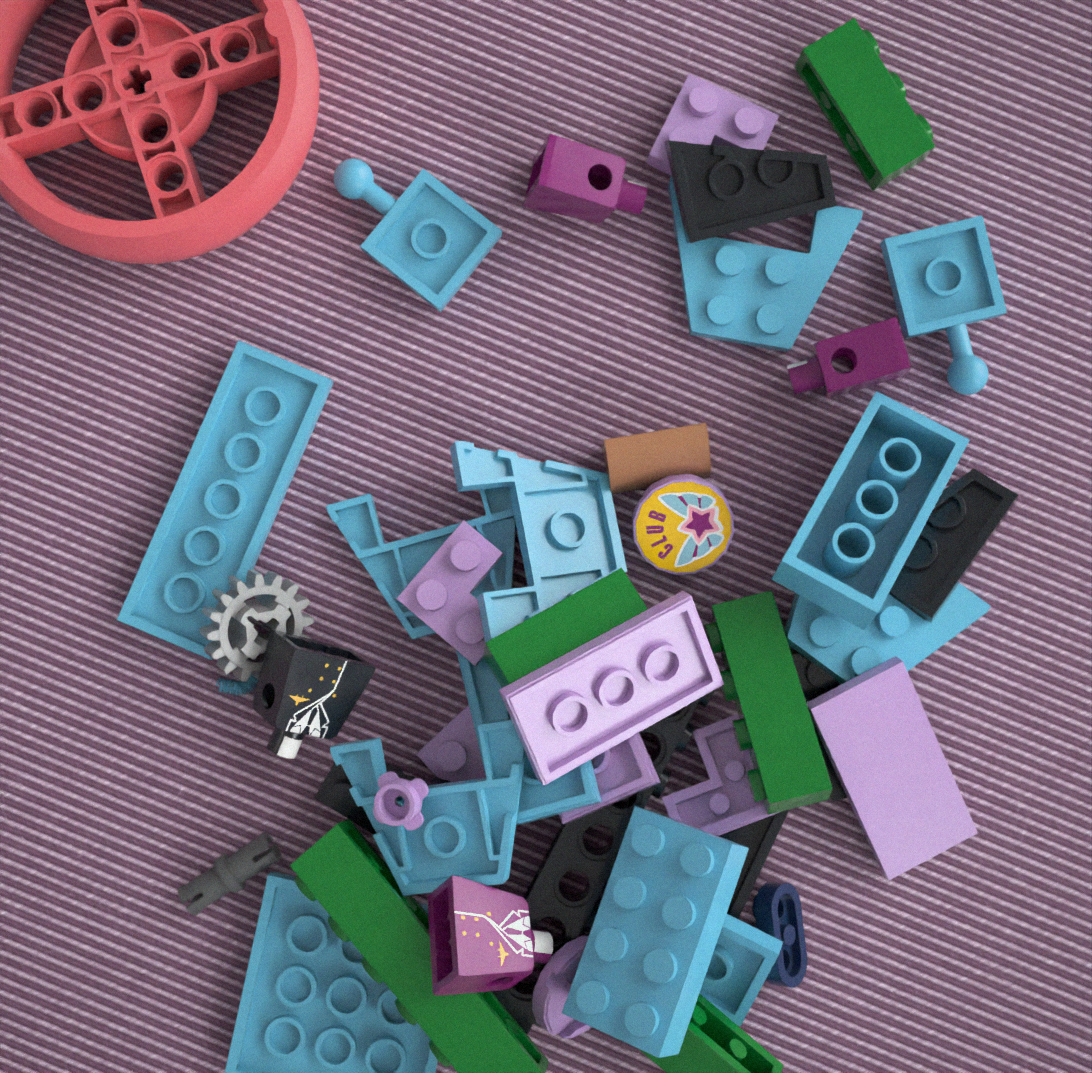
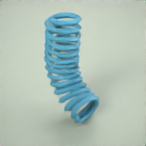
M251 673L246 682L219 678L216 686L220 682V693L222 691L223 693H228L229 690V694L232 693L234 695L235 693L237 695L239 691L241 696L242 692L244 695L246 692L249 694L250 690L253 692V687H257L258 680Z

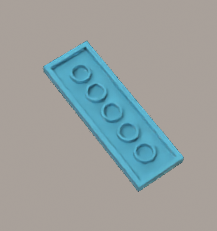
M238 340L117 618L118 621L207 659H213L204 651V648L213 640H208L199 633V628L210 625L212 620L202 613L203 607L215 608L219 601L212 594L214 589L221 590L224 593L231 589L228 577L233 575L244 583L246 582L248 570L254 569L334 382L331 379Z

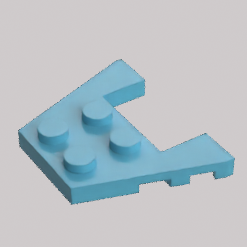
M671 176L668 193L672 204L673 226L679 251L680 273L690 335L788 352L862 219L863 210L834 206L814 211L807 253L718 237L687 243Z
M455 441L451 445L450 452L458 492L499 487L509 488L528 587L484 592L477 597L485 642L621 567L624 572H627L607 473L550 460L542 463L517 457V453L498 449L496 452L474 447V443L466 441Z
M508 487L480 489L486 515L465 521L504 554L471 593L476 599L484 592L513 589L516 522ZM370 493L326 505L328 514L338 526L410 637L415 640L437 634L396 598L461 523L385 544L374 499Z
M959 583L934 620L929 622L888 594L879 613L865 630H862L795 593L784 631L789 646L816 664L840 684H843L895 656L903 661L908 672L986 614L991 606Z
M511 718L484 721L477 725L486 777L428 785L429 793L423 799L421 813L424 817L423 824L412 831L405 829L403 825L390 826L382 824L373 815L374 799L380 789L378 779L387 772L381 737L339 743L330 747L331 756L337 766L342 765L352 785L349 791L358 807L363 806L376 832L373 837L403 896L432 893L452 875L487 886L503 884L509 879L526 755ZM398 796L397 803L403 806L405 804L404 798Z

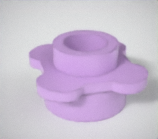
M392 771L382 774L378 779L380 789L374 799L373 815L375 819L382 824L390 826L403 825L407 830H416L424 821L421 807L423 799L429 793L426 782L420 778H415L412 781L402 779ZM398 796L404 798L405 804L403 806L397 803Z

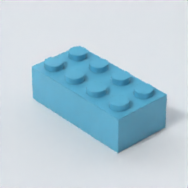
M876 391L771 580L865 630L879 613L970 439Z
M635 806L562 1014L655 1057L662 1058L679 1054L749 848L654 811Z

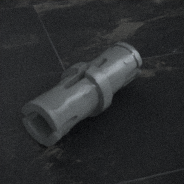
M266 831L259 834V837L232 855L222 854L214 860L215 866L186 885L180 886L178 888V895L183 904L194 897L191 900L192 903L186 909L192 915H198L201 913V910L228 892L238 893L245 888V881L274 862L280 861L282 854L277 844L269 848V843L273 841V838Z

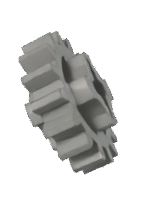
M249 569L246 575V582L243 583L240 579L231 575L228 577L231 589L227 593L218 589L212 591L213 596L219 602L215 608L203 607L202 613L212 620L210 625L199 628V633L208 640H213L204 648L205 653L213 659H218L216 666L226 674L233 671V675L244 682L248 680L251 673L255 678L259 679L265 655L264 652L266 651L272 629L311 639L302 633L303 627L314 623L313 617L301 612L310 604V601L303 595L296 594L299 588L297 584L287 578L282 581V576L268 570L263 578L261 573L254 569ZM258 595L255 599L247 600L250 597ZM248 616L259 621L261 627L267 631V634L264 635L258 630L256 631L253 628L254 625L248 621Z

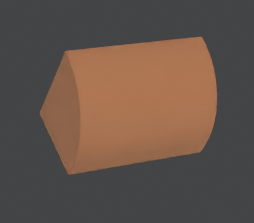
M706 423L605 439L602 444L604 463L612 494L647 489L652 483L669 475L692 474L707 479L711 474L710 446Z

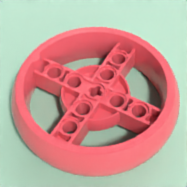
M0 0V195L22 219L40 233L82 254L109 261L129 264L176 262L203 255L242 236L258 224L290 189L311 147L317 125L320 86L314 41L309 25L297 0H250L259 13L197 34L185 24L167 14L144 9L141 0H85L92 24L82 32L71 48L65 65L64 77L12 95L14 72L24 43L36 22L56 0ZM128 32H136L135 38L130 44L122 47L117 46L118 40L122 35ZM241 47L249 48V53L245 59L234 63L228 61L229 55L233 50ZM191 63L201 64L195 76L186 79L180 78L181 71L185 66ZM279 76V90L273 120L256 154L227 186L207 199L190 148L203 137L215 115L218 95ZM148 81L145 83L146 92L138 95L141 91L140 83ZM103 95L102 102L96 109L85 111L86 102L91 97ZM53 110V118L49 124L37 127L39 117L46 111ZM158 126L168 127L167 134L161 141L148 143L149 134L154 128ZM88 139L98 149L111 156L139 163L157 219L123 221L103 218L80 211L49 191L35 177L25 159ZM174 173H183L184 179L178 189L169 192L164 191L163 186L168 176Z

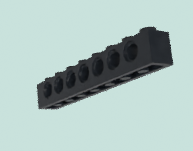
M715 690L639 732L652 733L658 739L657 750L650 756V759L661 783L634 794L625 803L611 804L573 822L561 824L523 897L528 903L531 929L537 930L536 925L545 917L558 918L564 924V931L558 937L553 938L552 955L567 942L578 938L580 932L587 936L589 935L599 906L595 905L603 887L607 886L634 807L644 809L651 795L656 798L660 797L671 775V771L665 767L673 751L676 750L682 753L694 731L695 726L689 723V720L696 706L705 707ZM595 824H602L612 832L609 843L601 848H592L583 840V834L586 829ZM568 871H580L587 876L588 884L581 892L569 893L560 886L559 881L561 877ZM534 963L540 972L547 964ZM537 980L529 984L518 982L511 988L492 991L527 1035L533 1024L541 1027L536 1022L532 1011L533 991Z

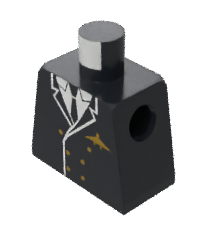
M272 629L253 699V709L274 727L267 744V749L281 757L294 759L305 735L325 739L336 737L372 678L376 668L352 649Z

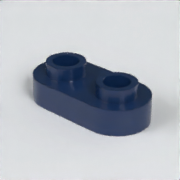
M767 882L761 886L753 900V916L758 930L782 941L783 944L766 981L773 986L794 988L802 982L807 969V951L800 897L796 888L789 883Z

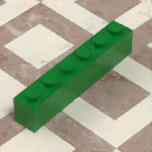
M350 819L336 824L290 865L297 874L294 880L299 890L309 900L313 902L318 900L330 916L327 920L333 932L342 941H351L363 955L361 963L365 971L375 982L379 984L384 982L397 997L395 1005L399 1013L411 1025L418 1023L431 1039L429 1047L432 1053L445 1067L452 1065L458 1073H546L549 1064L548 1059L492 991L441 996L433 995L428 914L413 895L403 896L388 865Z

